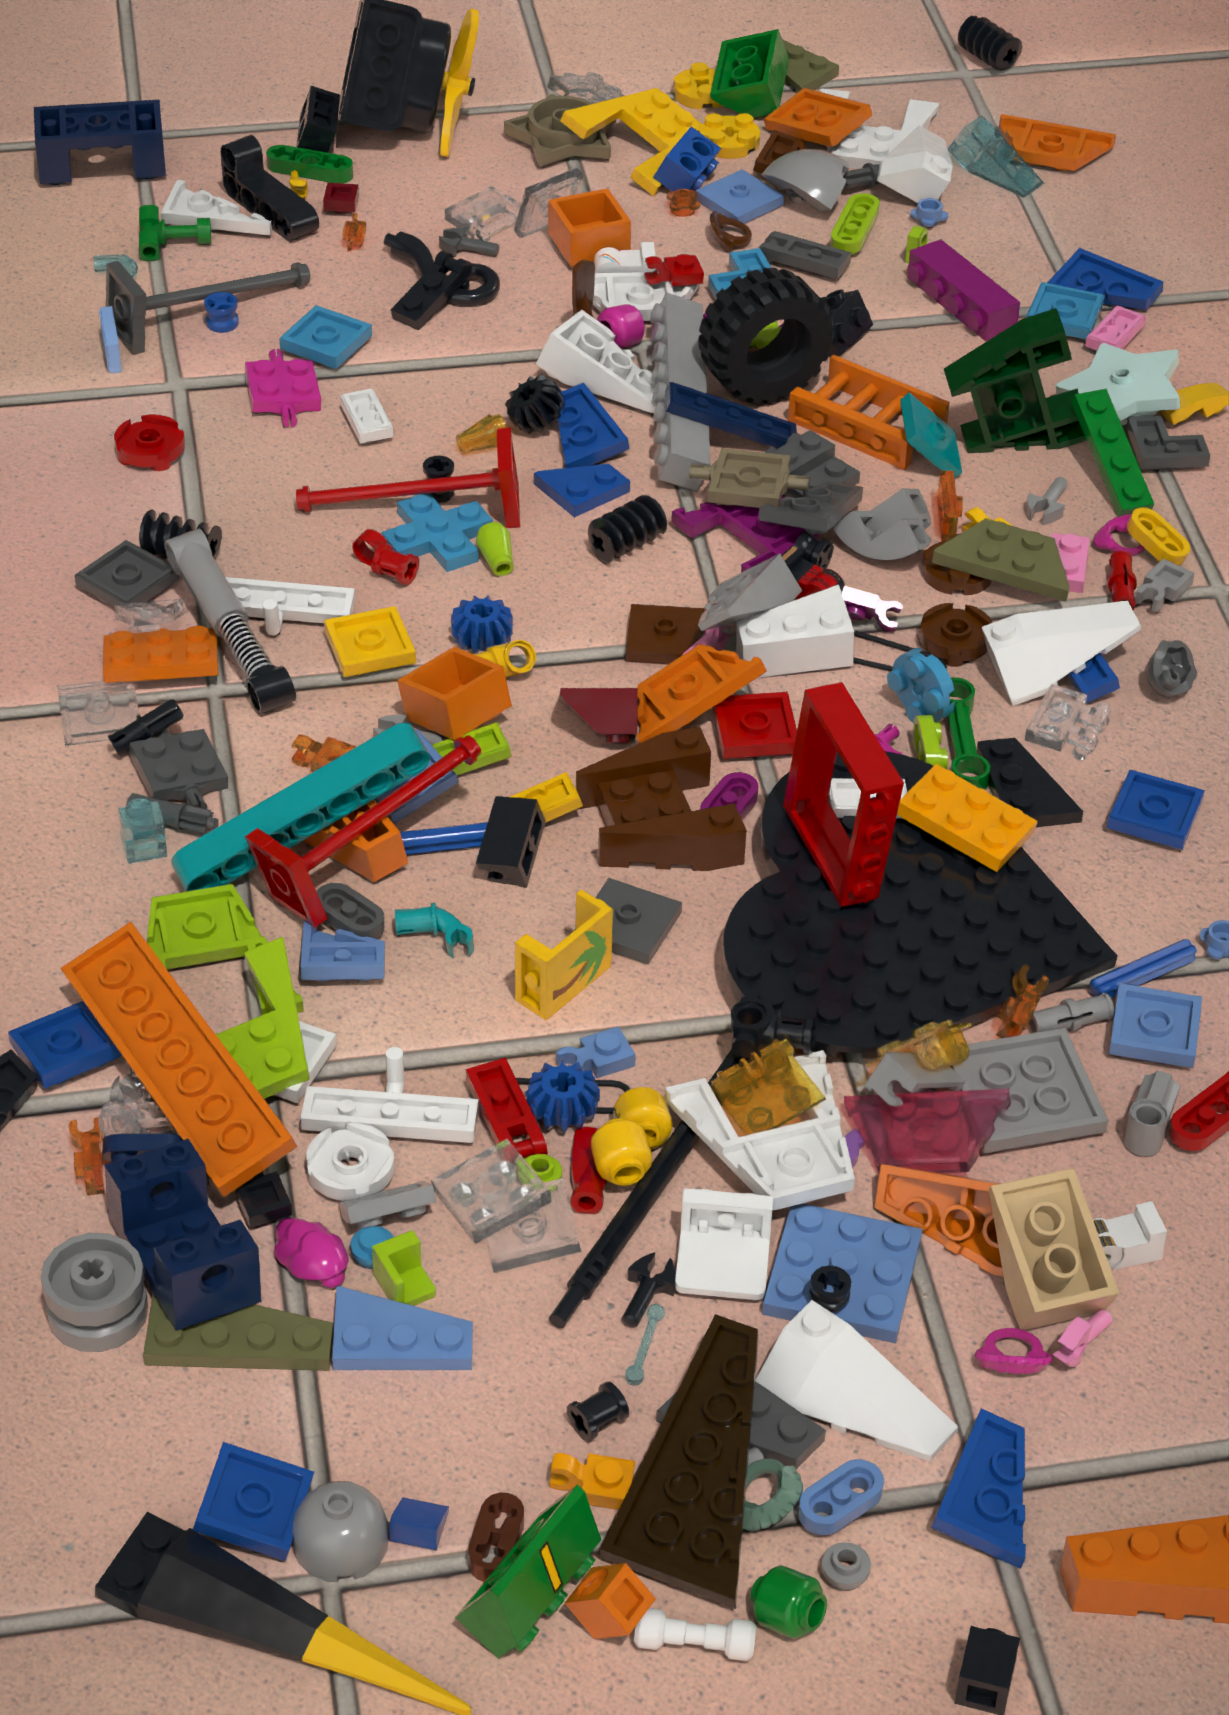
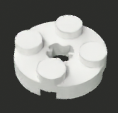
M346 1123V1129L337 1130L332 1133L331 1127L320 1132L311 1141L306 1153L309 1185L323 1195L340 1201H347L382 1191L389 1184L394 1174V1153L389 1146V1140L386 1135L375 1127L362 1123ZM352 1157L358 1158V1164L353 1166H346L341 1162L344 1160L349 1162Z

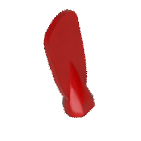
M593 1127L576 1129L571 1165L572 1182L574 1185L570 1199L571 1206L576 1212L596 1214L602 1209L604 1203L602 1191L608 1182L601 1178L596 1169L591 1150V1139L598 1129Z

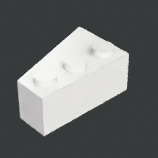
M839 584L737 621L736 653L739 659L751 661L753 657L760 658L767 672L758 678L853 666L854 630Z

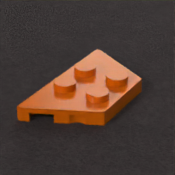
M1006 114L1000 115L999 128L1013 159L1024 162L1027 165L1049 166L1059 171H1076L1109 151L1115 145L1116 134Z
M699 644L637 685V698L640 701L637 707V718L641 724L640 733H637L638 742L641 743L661 733L676 731L691 723L695 718L713 706L720 704L727 697L767 672L762 660L758 657H753L751 661L739 659L736 652L728 650L718 651L714 647Z

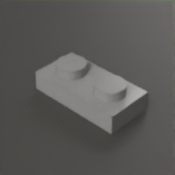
M421 1181L339 1202L342 1219L349 1224L356 1223L357 1229H362L383 1223L382 1216L399 1212V1216L403 1218L424 1213L426 1211L424 1205L436 1202L433 1185Z

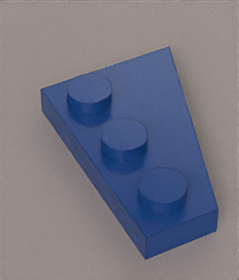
M1079 248L1047 282L1049 284L1105 295L1104 304L1147 310L1163 292V281L1082 248Z
M982 1408L980 1409L931 1526L935 1530L1020 1569L1026 1559V1544L1023 1543V1524L1025 1522V1505H1023V1480L1025 1478L1024 1427Z

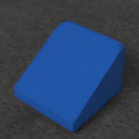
M402 1497L390 1518V1541L437 1550L449 1513V1506Z

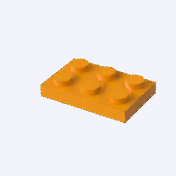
M935 764L900 799L897 812L898 816L996 872L1034 833L1038 822L1024 814L1021 810L1008 805L989 794L986 790L978 788L938 764Z

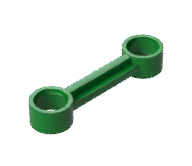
M952 677L954 692L950 693L949 697H958L961 700L950 699V704L955 702L952 713L946 717L948 718L955 756L951 764V771L978 788L987 790L990 764L984 757L977 754L970 714L973 711L975 688L972 683L965 679ZM962 773H972L977 776L969 777L962 775Z

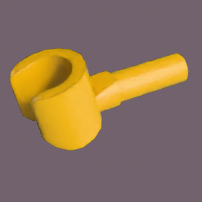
M292 171L291 178L289 179L290 189L301 198L306 199L308 180L299 179L298 172Z

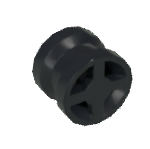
M803 532L794 547L804 551L805 560L821 567V569L828 567L833 555V542L826 539L819 541L815 539L813 534Z

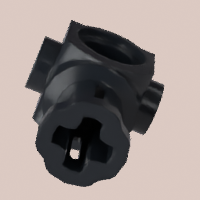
M741 997L740 1002L732 1007V1050L735 1057L762 1059L771 1052H776L778 1046L803 1049L804 1053L812 1054L817 1030L816 1017H808L806 1020L782 1017L781 1011L775 1010L768 1000Z

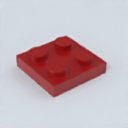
M788 692L730 695L723 702L712 707L723 759L793 754L797 728Z

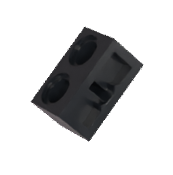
M310 86L300 113L296 147L329 152L337 131L339 94Z

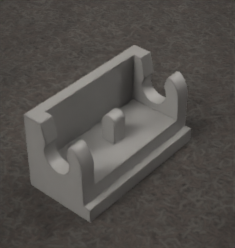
M887 1052L864 1086L869 1091H875L891 1106L903 1105L900 1097H897L894 1093L921 1092L930 1102L936 1105H945V1098L938 1094L936 1088L949 1087L954 1091H960L966 1082L936 1052Z

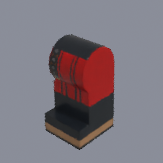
M791 546L781 555L802 589L794 600L838 584L842 591L845 586L842 577L837 572L831 569H821V567L805 560L804 551L797 547Z

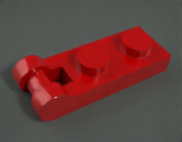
M506 1057L465 1069L466 1081L474 1098L479 1099V1109L498 1148L503 1166L509 1168L518 1165L520 1159L535 1154L548 1155L544 1136ZM524 1134L526 1140L513 1142L512 1137Z

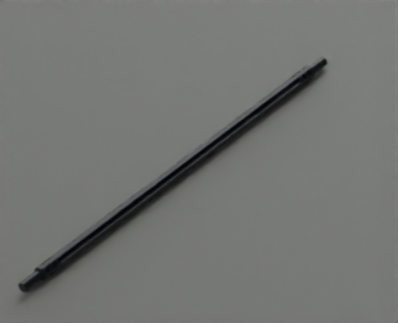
M732 1049L708 1082L721 1106L754 1060L751 1058L735 1057ZM681 1120L653 1160L649 1170L639 1180L591 1251L586 1255L574 1275L567 1282V1292L549 1316V1320L554 1326L564 1328L581 1302L592 1296L618 1255L700 1137L683 1120Z

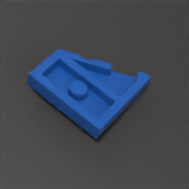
M610 464L543 470L534 473V485L574 518L630 492V480Z

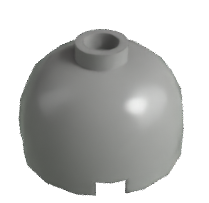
M333 1481L320 1485L303 1498L294 1513L292 1544L297 1562L310 1575L327 1582H338V1577H347L353 1574L354 1580L364 1577L380 1565L388 1551V1521L380 1500L365 1487L350 1481Z

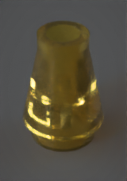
M488 414L467 430L455 436L462 454L497 447V429L507 428L506 423L500 414L494 416Z

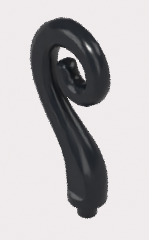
M403 231L397 233L396 236L391 233L385 236L384 245L391 248V254L414 265L420 277L434 264L429 248L419 238ZM471 263L472 270L468 278H479L484 284L479 288L469 290L470 284L467 278L446 302L458 306H477L493 300L500 289L498 274L486 265Z

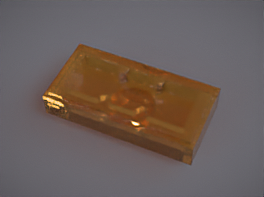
M941 471L939 473L937 506L941 540L943 541L949 540L951 535L956 534L958 517H962L963 498L962 496H956L954 471Z

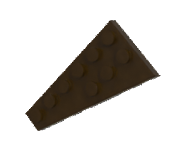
M715 1314L600 1548L602 1559L616 1564L627 1563L634 1571L736 1609L759 1335L758 1329Z

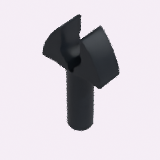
M655 1252L643 1256L628 1268V1281L638 1283L639 1286L622 1316V1321L625 1325L629 1327H637L656 1293L663 1292L674 1296L676 1273L671 1258H669L665 1270L654 1275L653 1278L650 1277V1273L655 1265Z

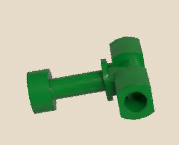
M155 205L139 207L140 259L143 261H156L160 259V244L166 245V239L198 238V244L212 243L210 218H197V225L166 226L165 219L160 221L159 207Z

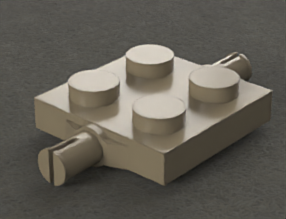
M721 448L719 457L712 466L691 463L689 469L690 479L710 480L708 502L727 506L737 505L759 508L760 506L770 504L773 507L780 506V499H782L783 494L788 489L809 491L810 476L790 475L791 455Z

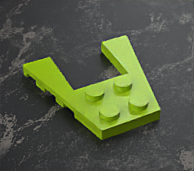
M233 884L156 896L151 899L147 943L166 969L243 957L244 952L268 943L265 936H261L256 928L253 916ZM253 976L261 1015L271 1012L272 1009ZM293 988L297 1012H304L303 999Z
M283 937L244 952L246 964L272 1011L216 1034L263 1099L282 1092L287 1087L310 1080Z

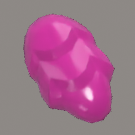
M299 1218L281 1219L275 1229L276 1243L274 1256L297 1278L321 1280V1284L327 1288L340 1286L345 1280L343 1270H345L348 1264L349 1257L341 1238L331 1233L321 1222H308Z

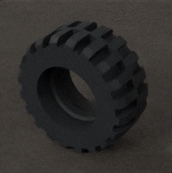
M763 268V272L757 269L746 272L747 276L744 278L736 277L730 281L732 285L725 290L722 288L716 294V301L709 303L705 310L707 317L701 321L699 332L702 335H699L698 338L701 358L710 372L733 397L753 404H761V401L765 404L774 403L780 397L787 399L790 397V392L796 387L804 389L809 385L807 381L812 376L816 377L821 371V363L827 361L830 354L828 346L832 345L834 336L832 331L834 323L829 313V308L800 276H796L793 272L786 269ZM784 319L780 332L767 346L748 353L750 344L763 328L775 321Z

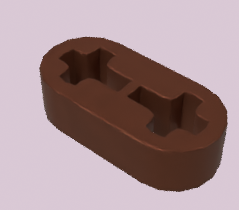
M499 1492L485 1499L481 1506L468 1550L469 1569L477 1580L484 1582L522 1536L524 1530V1506L517 1496ZM501 1512L509 1513L510 1516L504 1520L502 1529L496 1528L495 1518H499ZM491 1545L497 1546L498 1557H494L491 1563L484 1562L483 1558L488 1556Z

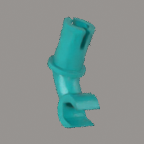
M431 903V907L395 909L397 936L419 932H434V935H438L439 931L445 934L447 952L452 958H454L453 948L458 942L467 945L469 957L474 952L472 930L462 924L453 914L437 907L436 903Z

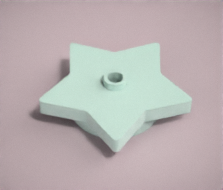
M1102 343L1090 367L1058 382L1055 385L1056 394L1076 388L1079 393L1107 389L1121 425L1127 424L1128 417L1153 416L1160 410L1179 409V394L1169 381L1179 364L1178 350L1134 354Z

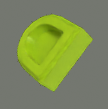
M914 225L909 232L905 263H909L910 250L927 244V228Z

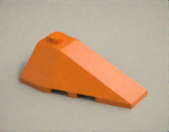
M881 1164L874 1208L904 1225L923 1229V1234L941 1243L946 1249L973 1261L992 1275L1004 1277L989 1195L990 1186L1002 1184L1001 1182Z

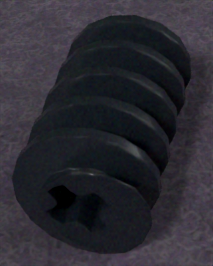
M968 17L958 32L957 40L959 45L995 70L1002 71L1008 69L1018 60L1022 52L1023 46L1020 39L1006 32L1002 27H999L986 17Z
M641 495L635 498L634 501L627 502L612 512H608L602 515V517L591 521L588 526V539L592 551L601 562L607 564L613 561L614 557L619 558L623 556L625 551H633L636 546L640 547L646 544L647 540L656 539L658 533L665 534L667 530L666 515L662 506L654 498Z
M151 509L146 512L141 522L139 532L140 547L156 555L158 558L166 559L168 557L164 546L165 540L196 530L195 520L188 519L183 525L182 517L176 515L170 521L169 514L162 512L157 518L156 511ZM201 522L197 529L200 528L205 534L212 556L215 559L221 545L222 530L219 526L215 525L209 533L208 524Z

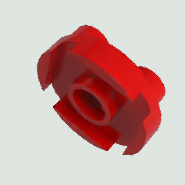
M156 414L142 415L141 422L131 424V419H129L116 429L114 434L115 449L118 461L123 465L151 467L154 471H165L171 467V462L176 460L185 449L183 429L180 430L178 422L167 416Z

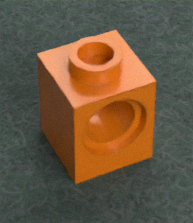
M627 1563L592 1567L564 1604L594 1639L630 1635L656 1598Z

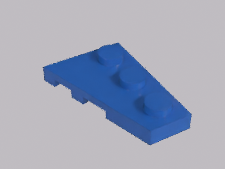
M584 382L561 392L566 405L560 410L561 417L557 419L566 468L590 466L630 449L626 435Z

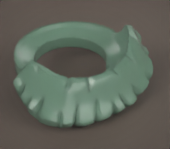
M770 1458L757 1460L748 1465L746 1491L749 1484L756 1477L766 1473L776 1475L778 1484L775 1495L764 1504L750 1503L745 1497L744 1530L759 1531L760 1528L767 1529L771 1524H776L781 1518H784L787 1512L790 1513L793 1506L797 1504L803 1492L801 1476L796 1472L794 1465L784 1466L778 1460Z

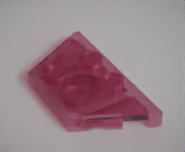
M1009 1088L895 1094L902 1100V1106H891L879 1095L844 1096L846 1112L853 1119L864 1139L866 1148L872 1153L873 1160L879 1171L881 1164L938 1173L969 1172L979 1157V1149L989 1141L994 1133V1122L1002 1109L1008 1110L1011 1105Z

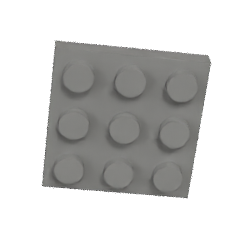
M1066 1028L945 1048L943 1060L966 1082L957 1093L983 1154L1105 1133L1107 1131L1108 1119Z

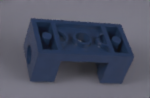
M159 99L34 107L35 147L40 184L60 185L65 182H72L70 149L89 150L97 147L116 149L132 145L135 178L155 179L166 176Z
M189 1138L104 1165L109 1219L120 1238L127 1240L139 1252L145 1280L175 1330L262 1302L259 1247L241 1219L224 1225H220L208 1206L206 1165Z

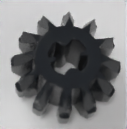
M542 374L535 379L531 376L528 377L527 381L523 384L518 383L519 387L509 392L511 398L505 403L511 422L515 427L518 426L520 430H524L527 434H531L535 430L540 433L545 426H552V421L561 417L560 410L566 405L558 385Z

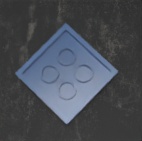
M807 1204L790 1206L764 1298L762 1315L791 1321L810 1302V1280L814 1271L822 1266H838L850 1275L852 1281L850 1299L845 1308L831 1313L847 1322L863 1337L896 1343L923 1229ZM827 1285V1289L824 1291L833 1292L835 1286Z

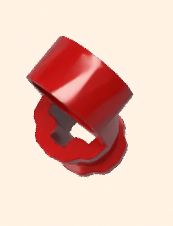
M367 529L352 543L355 556L362 563L371 566L373 573L389 575L396 578L398 583L406 586L415 579L419 569V557L395 551L379 532ZM366 543H368L375 550V552L370 550Z

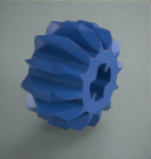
M474 595L472 601L461 600L459 607L454 608L451 615L453 641L459 643L462 650L472 649L474 654L479 651H486L490 646L505 644L511 641L513 634L511 609L504 606L503 600L492 601L489 595L484 599H479Z
M561 1058L557 1066L553 1067L544 1063L541 1072L532 1073L530 1085L526 1091V1100L536 1121H544L547 1130L554 1126H560L565 1134L570 1125L582 1129L585 1120L594 1119V1115L597 1112V1104L600 1101V1089L598 1088V1083H595L592 1070L582 1071L579 1062L572 1066H566Z

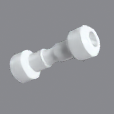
M649 1608L635 1627L634 1643L638 1648L658 1650L663 1646V1643L684 1646V1643L703 1645L706 1649L725 1651V1655L729 1659L749 1661L754 1655L757 1626L751 1620L735 1618L728 1622V1625L706 1623V1625L687 1623V1620L666 1618V1614L662 1609Z

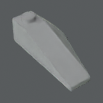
M779 553L723 581L709 596L710 602L705 605L706 611L702 613L698 626L701 631L736 624L737 621L792 602L802 589Z

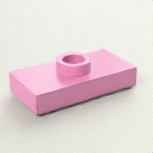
M1117 305L1086 337L1085 346L1098 350L1102 343H1106L1123 349L1145 326L1146 316Z

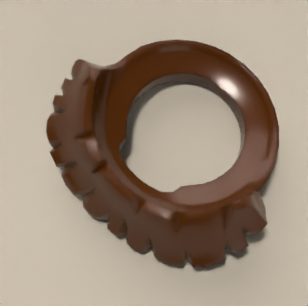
M717 211L710 214L712 236L725 252L730 251L735 246L745 247L750 244L752 233L748 226L738 220L727 218ZM725 225L735 226L741 229L745 236H734L721 229Z

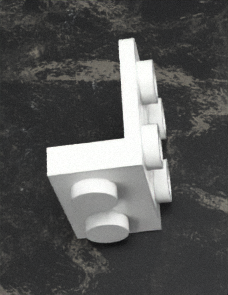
M684 1188L675 1289L683 1294L761 1300L764 1298L774 1196Z

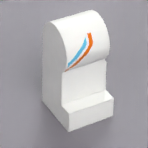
M641 242L640 250L618 251L611 247L602 248L595 254V272L633 273L655 271L656 268L648 269L645 263V258L656 256L654 242Z

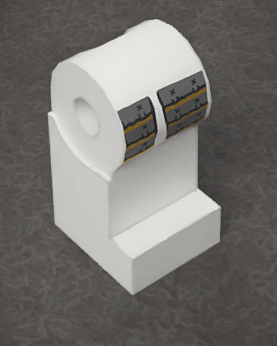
M1152 1201L1135 1205V1211L1132 1214L1107 1220L1102 1218L1093 1219L1111 1269L1114 1270L1162 1260L1167 1230Z

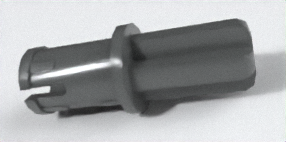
M866 163L861 169L846 171L843 176L846 179L843 189L863 185L868 188L875 187L876 184L880 183L877 181L880 164Z

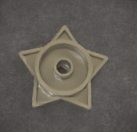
M550 94L547 98L532 105L527 115L504 121V133L531 145L539 166L571 156L609 159L611 158V145L605 134L616 123V120L583 140L560 120L564 111L593 103L579 97Z

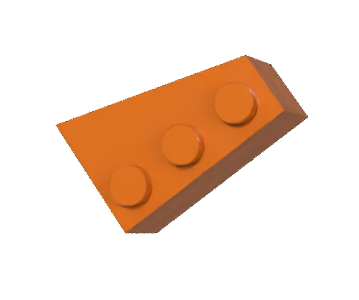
M374 800L370 801L306 838L303 842L315 848L377 803ZM385 817L330 856L373 882L408 864L401 833L388 817Z

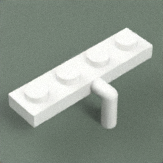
M225 577L247 612L248 617L264 618L266 632L272 636L280 632L283 620L324 623L325 619L351 615L356 600L355 588Z
M391 1047L386 1051L387 1085L385 1092L307 1086L300 1118L301 1130L323 1131L332 1127V1132L346 1129V1123H362L377 1128L387 1137L474 1143L479 1099L403 1093L404 1060L403 1051L398 1047Z

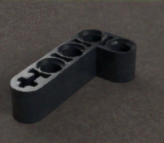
M248 135L222 145L220 153L223 185L227 194L251 214H259L266 220L271 221L272 230L287 241H292L318 230L319 217L314 207L264 170L262 148L253 135Z

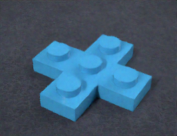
M430 493L420 494L397 502V514L406 524L383 531L381 535L395 551L402 554L421 556L431 553L443 569L449 572L479 562L478 549L469 539L477 537L478 530L483 525L493 522V519L477 501L444 511Z

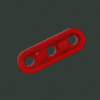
M1229 1071L1173 1114L1169 1136L1175 1145L1184 1150L1199 1151L1208 1147L1229 1130Z

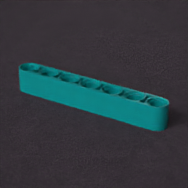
M396 724L184 846L172 857V867L185 892L227 885L258 867L245 839V836L256 828H259L283 846L291 848L419 774L428 766L430 754L411 724Z

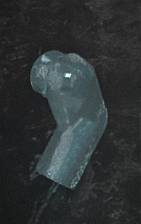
M125 254L94 255L95 272H106V263L119 261L132 277L137 273L138 266L136 262Z

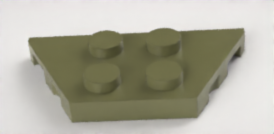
M985 518L935 548L932 563L1064 602L1067 601L1070 587L1055 538Z

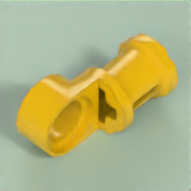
M515 640L505 644L490 646L485 652L474 654L503 666L506 678L531 670L536 662L534 647L525 640ZM513 647L522 649L526 655V662L522 668L513 666L509 660V652Z

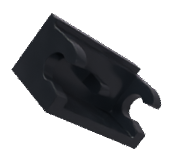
M495 796L476 861L478 869L490 871L487 880L527 888L546 822L537 799Z

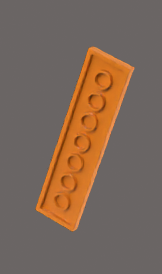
M129 922L60 968L178 1135H180L182 1140L189 1138L206 1165V1174L223 1197L298 1147L293 1137L132 922Z

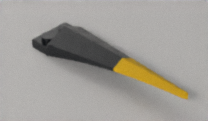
M148 1511L95 1585V1597L138 1619L170 1625L263 1649L378 1685L458 1715H471L472 1709L469 1704L201 1534L192 1531L193 1529L191 1528L185 1531Z

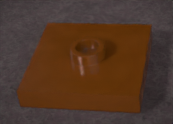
M631 604L626 661L670 664L681 657L703 635V631H701L698 623L702 613H704V608Z

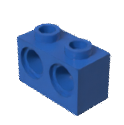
M691 126L666 155L653 178L684 199L691 190L696 193V190L700 189L706 178H709L719 164L715 158L721 148Z

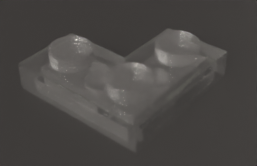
M588 72L586 75L564 73L563 76H550L547 86L558 96L579 97L589 100L593 104L625 96L620 88L609 85L603 81V76L593 72Z

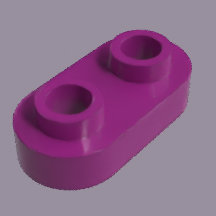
M734 772L727 774L702 801L700 809L735 803L743 819L758 800V782L747 773Z

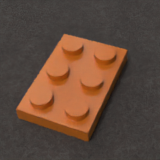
M803 88L765 117L764 123L766 130H777L805 141L833 147L872 116V111L869 104Z
M192 626L187 630L170 631L165 628H157L143 633L117 631L111 635H104V683L219 676L217 634L213 628Z

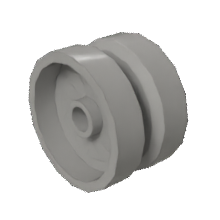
M108 1233L83 1234L72 1237L54 1248L44 1261L41 1283L46 1300L47 1319L51 1332L63 1345L82 1352L107 1351L118 1348L134 1338L145 1324L148 1312V1299L144 1286L143 1264L139 1252L127 1240Z

